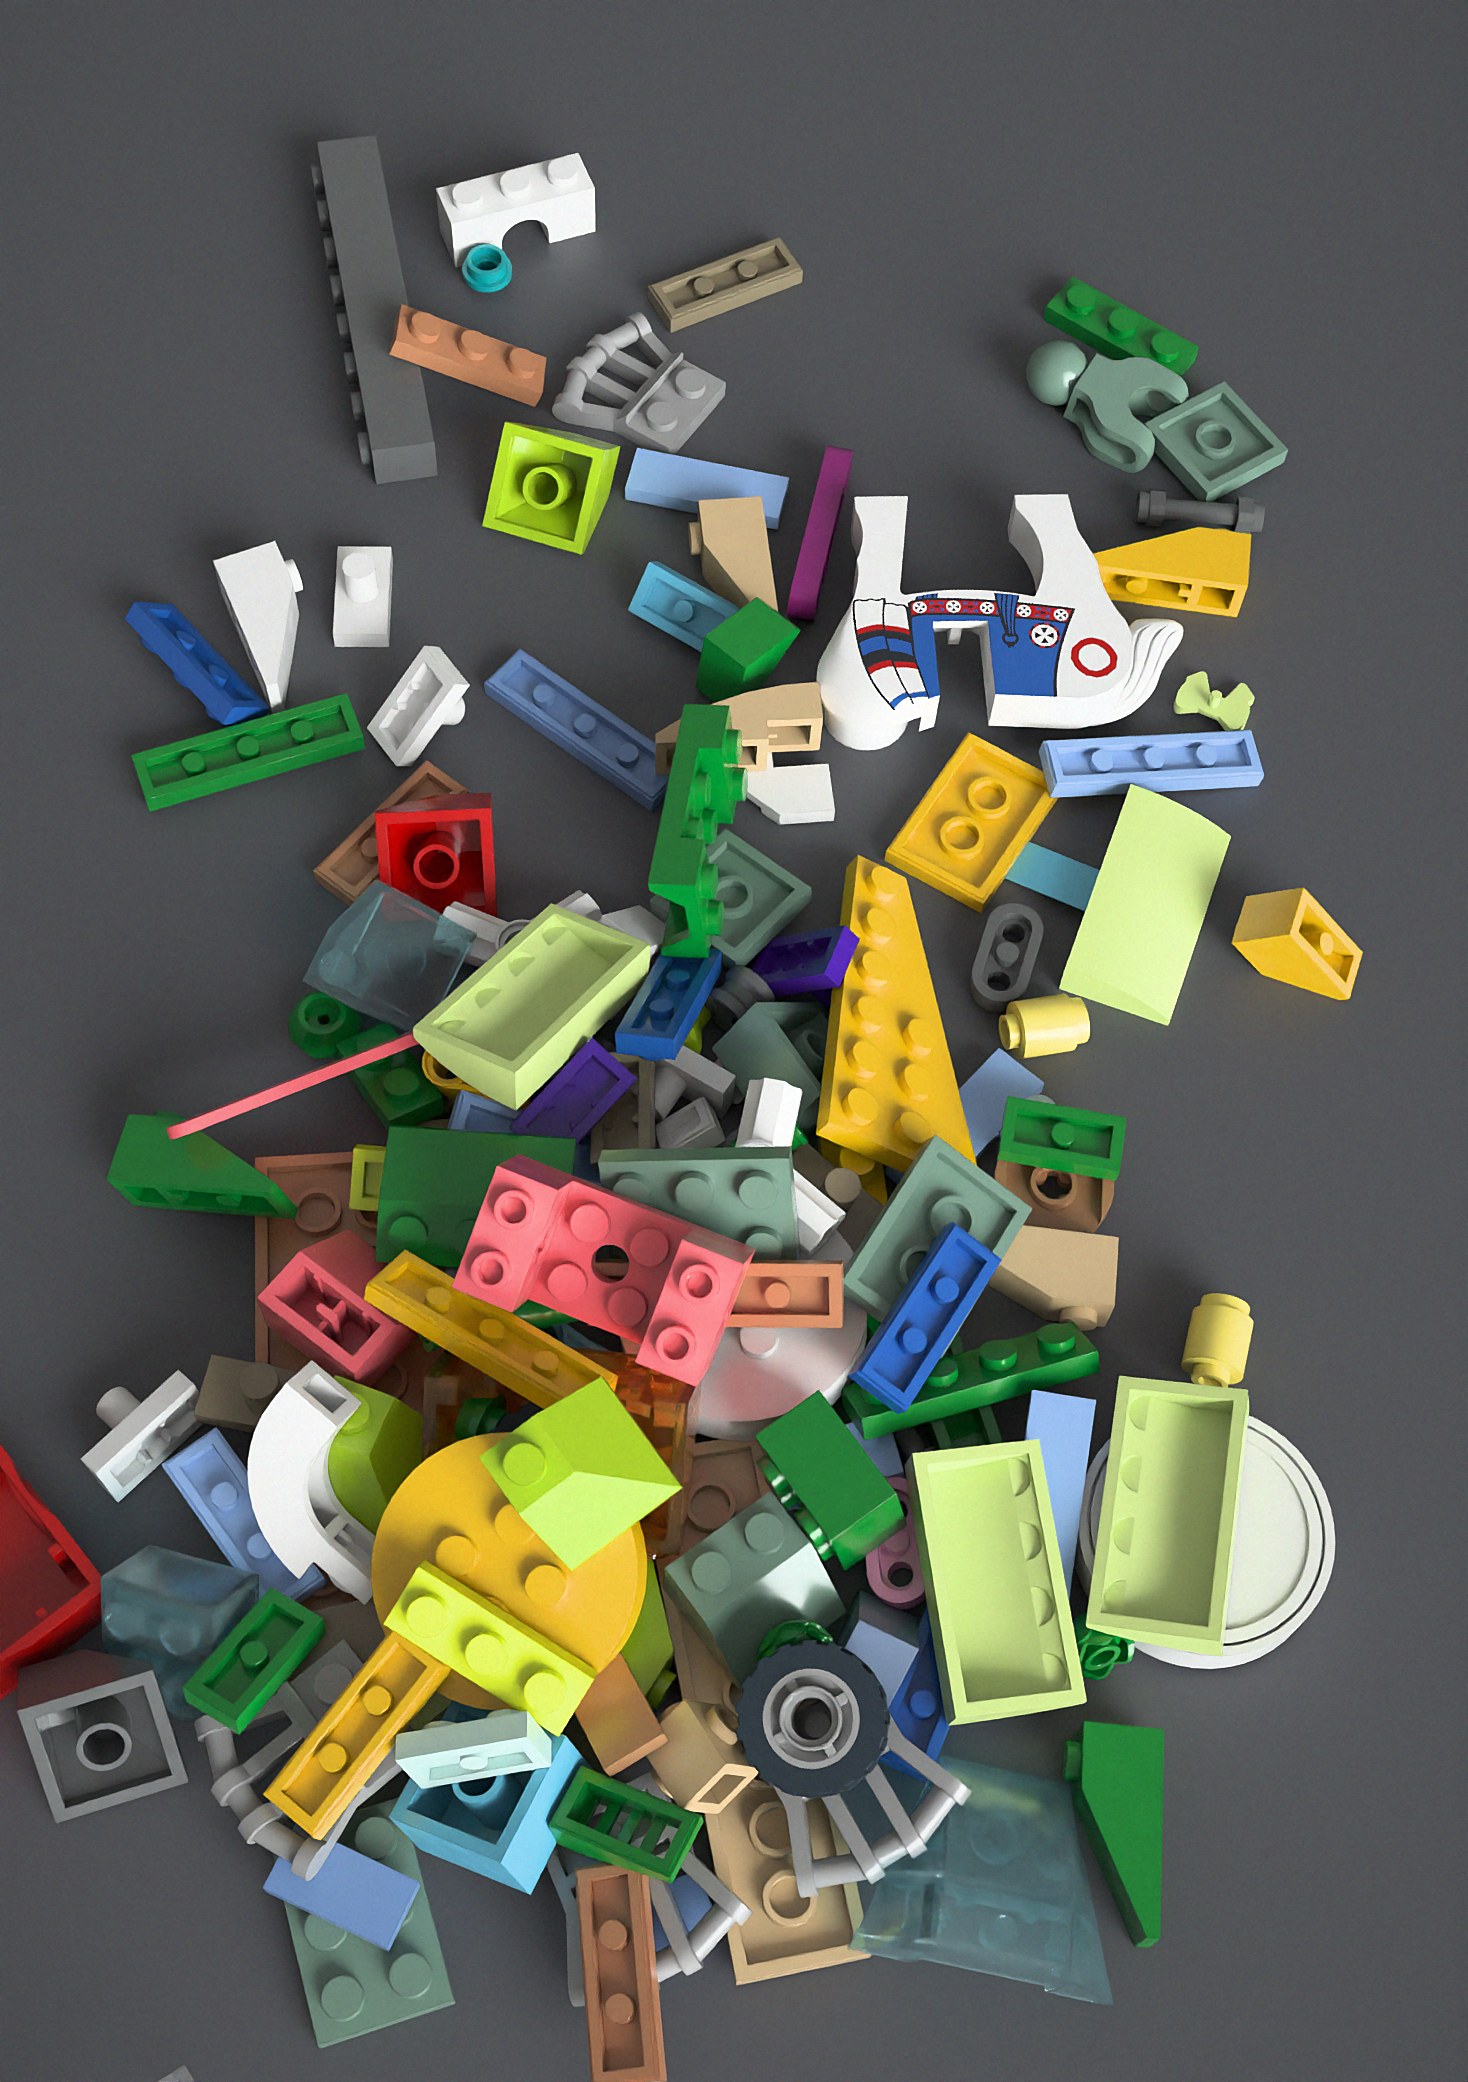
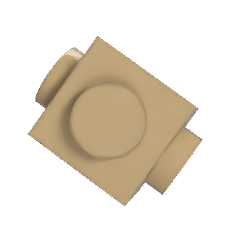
M684 1699L668 1707L658 1717V1721L669 1742L649 1753L646 1757L653 1766L651 1775L654 1782L666 1795L673 1798L678 1806L693 1812L719 1814L759 1773L753 1765H749L743 1755L745 1750L742 1742L738 1741L736 1727H739L738 1717L726 1706L719 1703L711 1704Z

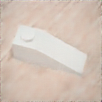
M273 541L213 560L224 603L266 702L270 707V711L272 714H275L285 709L299 619L295 592L303 590V585L294 560L284 561L276 542Z

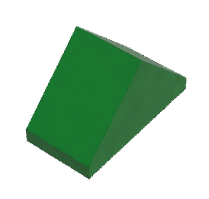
M756 597L704 636L695 687L713 702H719L746 692L760 690L801 629L762 599Z

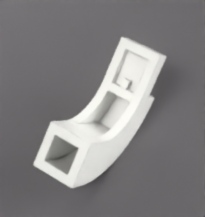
M311 1360L283 1386L262 1414L255 1429L248 1457L247 1476L250 1499L258 1525L265 1539L277 1557L298 1579L316 1563L328 1573L330 1580L336 1587L352 1594L365 1605L373 1596L371 1560L376 1536L353 1518L341 1505L333 1491L328 1473V1457L332 1442L362 1402Z

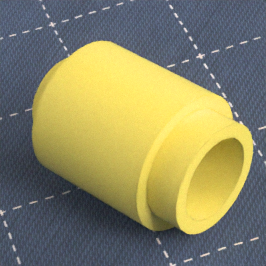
M1063 993L1010 1002L1007 1005L1006 1015H1001L999 1018V1034L1006 1050L1012 1049L1016 1058L1025 1059L1075 1050L1077 1044L1088 1041L1090 1022L1083 1000L1080 997L1069 998Z
M1211 1293L1204 1295L1201 1298L1200 1306L1193 1309L1181 1367L1191 1376L1194 1384L1228 1387L1229 1384L1238 1383L1243 1379L1253 1329V1320L1249 1317L1250 1307L1245 1301L1227 1294Z

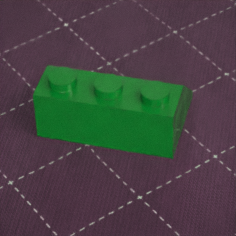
M390 1125L378 1203L375 1262L390 1263L406 1249L432 1266L459 1267L497 1165L520 1154L574 1176L576 1137Z

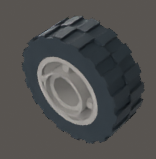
M807 1640L793 1645L789 1643L777 1648V1652L770 1656L766 1655L756 1664L758 1666L751 1676H747L742 1685L744 1691L741 1700H737L735 1713L738 1714L739 1727H736L738 1741L742 1742L745 1750L743 1755L749 1765H753L759 1772V1777L766 1783L792 1796L823 1798L850 1790L874 1770L882 1752L885 1751L889 1739L887 1736L890 1725V1711L888 1710L887 1696L883 1686L872 1669L864 1661L841 1646L816 1640ZM810 1699H821L824 1701L832 1714V1723L829 1731L823 1737L816 1740H809L803 1737L795 1723L798 1708L802 1703Z

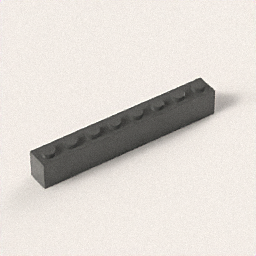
M376 135L317 142L320 163L310 164L315 195L325 194V200H317L321 231H331L332 237L323 238L328 269L338 268L339 274L330 275L334 306H345L346 313L336 314L341 345L351 344L352 352L343 353L348 384L358 383L359 391L350 392L355 424L365 423L367 430L366 432L357 433L362 465L373 464L376 484L438 476L435 442L420 365L389 355L395 317L401 304L408 306Z

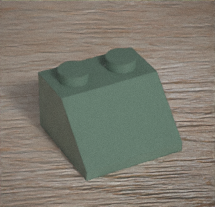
M755 1002L711 1049L722 1063L723 1068L736 1075L735 1087L743 1093L745 1098L750 1080L770 1078L786 1081L789 1085L800 1088L802 1096L796 1121L807 1138L816 1134L829 1013L821 1002Z
M771 1491L664 1569L663 1589L742 1694L744 1691L742 1687L748 1675L751 1676L757 1669L756 1657L759 1645L774 1626L790 1619H808L827 1630L847 1613L812 1543Z

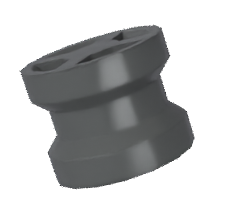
M734 965L724 975L725 983L720 988L712 989L704 1006L709 1010L711 1020L727 1033L755 1002H776L772 990L761 977L747 967Z

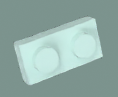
M502 1709L491 1712L485 1719L462 1723L434 1721L424 1725L422 1730L396 1734L395 1761L421 1789L551 1767L552 1740L528 1711L521 1712L513 1709Z

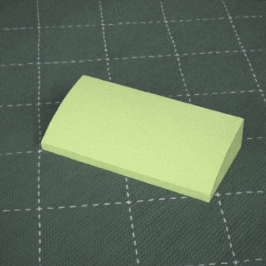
M1131 784L1067 961L1059 989L1168 1026L1231 836L1191 809L1157 793Z
M551 903L413 1027V1038L457 1077L481 1093L516 1111L640 990L649 974L650 943Z
M1119 1376L1086 1618L1087 1628L1152 1645L1222 1657L1249 1417L1248 1390Z
M1039 1439L912 1453L905 1464V1472L947 1726L1031 1714L1087 1702Z

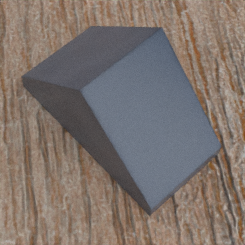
M859 1589L853 1598L836 1645L854 1653L872 1669L884 1688L888 1708L919 1650L917 1617L892 1607Z

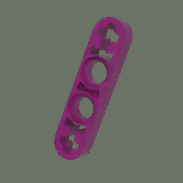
M830 445L826 447L791 586L787 616L809 621L815 620L849 482L853 450Z

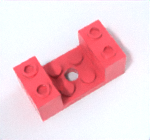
M517 1154L497 1165L452 1288L510 1312H514L529 1299L641 1345L635 1360L636 1363L697 1387L712 1364L756 1248ZM615 1245L627 1254L629 1269L626 1276L619 1279H611L600 1273L595 1261L596 1253L600 1247Z

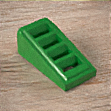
M581 1765L548 1827L558 1845L584 1856L672 1884L704 1821L702 1816ZM598 1806H606L607 1808L596 1829L588 1827ZM622 1811L628 1813L629 1816L616 1839L609 1836ZM643 1819L653 1821L640 1847L637 1848L630 1845ZM665 1827L677 1828L678 1831L664 1858L653 1855L652 1853Z

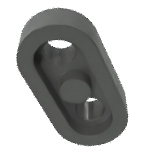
M1007 903L994 909L988 917L972 968L969 990L975 1002L989 1011L1005 1012L1010 1002L1023 1000L1026 994L1044 932L1040 916L1030 907L1019 903ZM1015 935L1021 942H1008L1003 936ZM991 982H1000L1007 989L1004 991H997L990 988L988 984Z

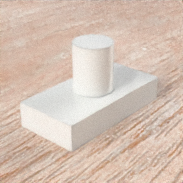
M338 546L333 621L335 647H389L393 569L391 547Z
M424 646L367 726V729L396 766L411 767L441 725H456L462 720L465 713L462 695L470 685L440 647Z
M685 1046L681 1047L675 1060L663 1059L655 1061V1122H663L681 1096L692 1102L704 1096L714 1109L716 1116L722 1119L734 1101L736 1075Z
M179 1370L142 1403L126 1388L115 1387L109 1390L97 1405V1416L112 1431L87 1452L81 1460L102 1488L118 1503L204 1424L197 1422L194 1416L200 1392L194 1383Z

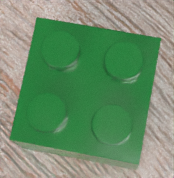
M817 1390L755 1435L764 1454L763 1457L756 1461L757 1466L765 1476L764 1480L786 1510L795 1504L800 1508L793 1515L802 1527V1532L810 1540L823 1562L834 1555L846 1571L907 1526L897 1493L820 1390Z

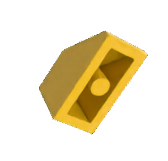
M1304 887L1246 896L1232 939V944L1261 975L1337 1000H1347L1350 998L1363 952Z

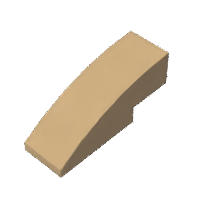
M819 682L787 684L750 691L711 704L730 706L732 727L742 732V756L738 767L747 768V771H766L768 752L813 751L820 749L823 713ZM681 719L655 734V775L670 774Z

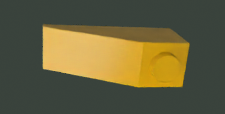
M1196 527L1093 553L1098 561L1100 577L1110 600L1237 617L1248 587L1251 534L1232 532L1227 529Z

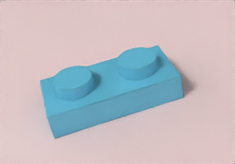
M652 561L647 565L628 611L702 652L704 636L741 608L664 564Z

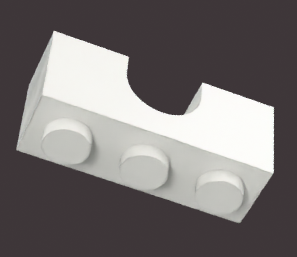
M579 153L436 188L440 233L455 267L462 266L468 252L478 245L491 244L502 249V239L505 233L513 225L521 221L538 220L549 243L595 232V187Z

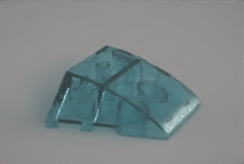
M943 1755L939 1757L936 1763L962 1782L972 1793L962 1806L957 1803L953 1805L925 1843L928 1850L915 1858H912L908 1853L888 1866L885 1872L886 1876L879 1880L875 1888L876 1893L860 1927L855 1930L847 1949L914 1963L919 1959L1041 1985L1044 1986V1992L1106 2006L1113 2005L1069 1784ZM929 1780L927 1781L913 1812L916 1810V1808L925 1798L927 1793L933 1787V1784Z

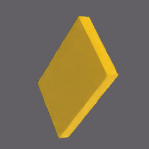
M968 732L887 848L884 861L982 913L1058 798H1050L1043 771Z

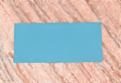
M1028 842L1005 876V879L1086 911L1100 870Z

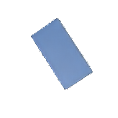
M297 1823L295 1824L293 1831L305 1838L311 1836ZM336 1842L324 1864L310 1881H305L291 1872L292 1864L278 1857L263 1889L265 1892L389 1951L421 1885L418 1881Z

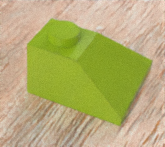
M506 421L503 427L482 526L580 555L584 554L609 498L620 446L572 432Z
M335 1375L334 1379L362 1404L340 1429L332 1442L328 1457L330 1483L337 1499L345 1510L376 1536L383 1513L402 1482L427 1458L459 1440L396 1397Z
M602 1376L535 1414L479 1456V1459L517 1513L571 1571H574L683 1488Z

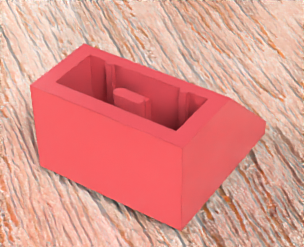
M346 1229L300 1250L260 1293L257 1301L266 1325L333 1377L337 1375L372 1388L415 1339L418 1333L364 1300L366 1284L389 1263L375 1262L376 1249L351 1230Z

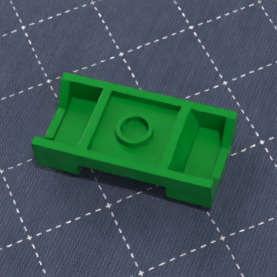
M684 704L648 880L649 891L670 901L661 946L662 956L708 959L712 935L721 936L724 905L723 901L714 900L717 894L718 869L717 864L709 863L706 844H715L718 823L733 824L737 801L744 802L746 800L748 788L747 768L738 767L742 756V732L732 727L729 705Z

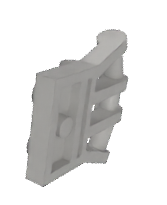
M636 312L625 319L624 325L605 335L595 334L586 344L587 352L582 357L577 356L573 358L566 366L567 379L563 392L555 397L552 413L562 422L612 431L646 450L675 455L725 397L726 382L683 360L682 352L672 354L652 332L646 317L641 312ZM635 343L657 369L655 370L620 350ZM602 366L640 388L637 392H634L600 374L597 370ZM586 391L616 408L584 403L582 401L583 393Z
M345 1639L290 1683L286 1680L277 1693L270 1698L242 1732L285 1717H289L293 1723L243 1765L239 1766L232 1735L237 1733L208 1715L202 1716L194 1722L198 1741L206 1743L214 1779L211 1793L220 1806L229 1805L241 1821L238 1831L247 1844L257 1843L292 1864L291 1872L305 1881H310L318 1873L356 1808L403 1770L395 1761V1743L321 1840L315 1839L312 1836L305 1838L283 1825L282 1823L290 1817L271 1801L263 1804L253 1790L257 1784L294 1755L364 1665ZM409 1725L404 1733L412 1732L414 1729Z
M810 1699L802 1703L796 1712V1727L799 1733L806 1739L816 1740L823 1737L829 1731L832 1723V1714L828 1705L821 1699ZM891 1714L887 1736L889 1739L881 1756L891 1750L933 1784V1787L909 1818L879 1764H877L874 1770L865 1778L894 1829L869 1844L840 1793L823 1797L824 1804L852 1853L814 1859L806 1802L812 1798L792 1796L781 1792L779 1788L773 1786L786 1808L795 1876L801 1898L819 1895V1888L862 1880H869L872 1885L886 1876L884 1868L908 1853L912 1858H915L928 1850L925 1843L953 1805L957 1803L962 1806L972 1793L962 1782L902 1735Z
M651 1771L626 1783L672 1803L671 1798L654 1782ZM598 1806L588 1827L596 1829L607 1808L606 1806ZM621 1811L609 1836L617 1839L629 1816L628 1813ZM643 1819L630 1845L637 1848L640 1847L653 1821ZM666 1826L652 1854L663 1859L678 1829ZM556 1843L546 1865L566 1913L569 1997L574 2007L585 2006L574 1868L606 1862L584 1856ZM692 1845L681 1868L715 1903L689 1932L668 1882L649 1877L650 1898L670 1945L655 1952L659 1991L661 1990L660 1982L683 1970L688 1976L703 1968V1959L734 1923L737 1922L742 1926L753 1913L734 1892L695 1856Z

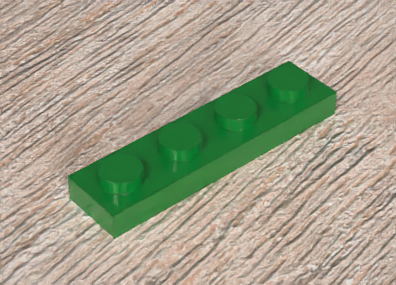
M344 693L132 754L131 756L149 812L363 750L365 749V744L348 694Z
M1073 1321L1064 1324H1048L1036 1332L1008 1340H992L984 1343L980 1348L948 1357L943 1356L934 1366L906 1412L896 1414L857 1383L847 1385L842 1389L843 1408L865 1441L1030 1393L1032 1390H1040L1100 1372L1099 1354L1095 1346Z

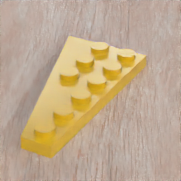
M857 855L846 867L840 926L845 925L860 940L840 987L832 988L816 1135L902 1173H906L925 1141L937 1135L977 1166L907 880L890 869Z

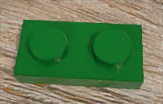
M387 1021L335 1044L337 1059H342L396 1038L398 1034ZM408 1048L347 1072L388 1132L390 1125L416 1126L445 1112L443 1096L425 1076L422 1067Z
M1007 1096L997 1160L1116 1181L1120 1173L1127 1117Z
M271 1587L182 1687L186 1702L240 1735L326 1634L324 1618Z

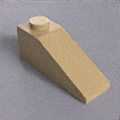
M762 496L698 500V522L688 523L689 548L691 555L700 554L702 575L717 595L740 608H743L758 597L778 612Z
M1022 1225L987 1285L1044 1320L1059 1321L1061 1324L1073 1321L1081 1331L1093 1330L1097 1326L1105 1327L1115 1306L1119 1237Z

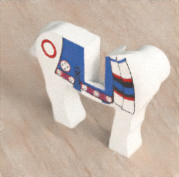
M1068 494L1014 495L1008 524L1009 542L1024 558L1032 573L1036 589L1034 597L988 590H942L908 595L902 594L900 583L908 496L854 497L850 529L851 543L857 555L853 600L819 661L816 682L820 684L824 725L828 732L845 746L857 750H876L889 746L903 734L908 721L921 717L919 732L934 727L940 697L934 632L947 631L948 644H959L962 631H972L979 635L989 726L1061 729L1097 726L1119 720L1134 712L1154 691L1166 661L1176 650L1182 639V625L1170 619H1138L1128 627L1127 622L1115 608L1103 586L1098 561L1077 530Z

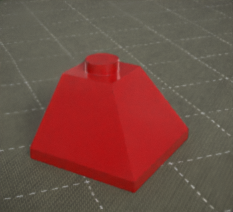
M491 792L433 795L375 811L383 925L438 922L445 908L451 906L454 901L498 918Z

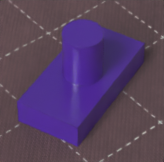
M845 925L773 938L761 950L752 971L766 982L772 990L774 997L809 992L826 1008H830L832 988L840 987L860 938Z
M591 1038L509 1126V1130L512 1133L576 1137L577 1146L636 1083L637 1078L598 1042Z

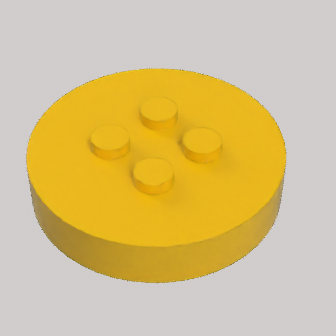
M511 1432L478 1435L458 1441L436 1452L415 1468L392 1496L381 1518L373 1545L371 1586L377 1616L385 1636L391 1630L384 1625L385 1620L418 1566L426 1560L599 1671L598 1674L603 1671L627 1642L636 1625L644 1600L647 1580V1554L640 1522L638 1521L574 1571H571L521 1518L479 1459V1456ZM454 1669L451 1670L436 1690V1692L446 1698L467 1706L495 1711L502 1709L516 1710Z

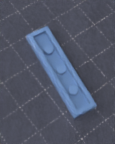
M519 649L484 682L486 695L652 813L665 800L670 774L655 775V743L523 650Z

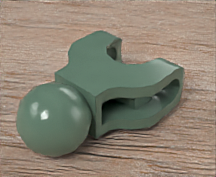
M1055 340L1045 342L1034 350L1026 365V382L1030 392L1045 404L1054 406L1068 404L1063 417L1079 427L1083 442L1091 455L1128 473H1135L1144 469L1153 456L1155 446L1152 431L1134 416L1141 415L1154 419L1188 401L1189 395L1186 382L1178 374L1149 358L1129 357L1123 360H1110L1096 353L1089 364L1085 353L1074 343Z

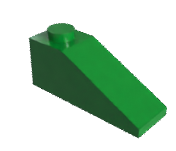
M157 1111L154 1113V1116L128 1114L106 1180L133 1206L295 1220L298 1207L274 1181L200 1130L170 1140L165 1128L185 1120L186 1118L169 1111Z
M1084 1721L1075 1732L1074 1740H1065L1061 1768L1062 1780L1072 1782V1804L1134 1947L1149 1948L1160 1940L1164 1729Z

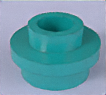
M491 244L478 245L468 252L463 262V279L470 288L476 291L495 292L503 289L511 281L512 264L505 252L498 246Z

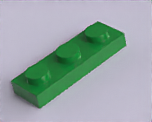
M1073 276L1045 308L1043 318L1045 322L1113 360H1123L1129 357L1149 358L1178 374L1180 377L1196 360L1199 346Z

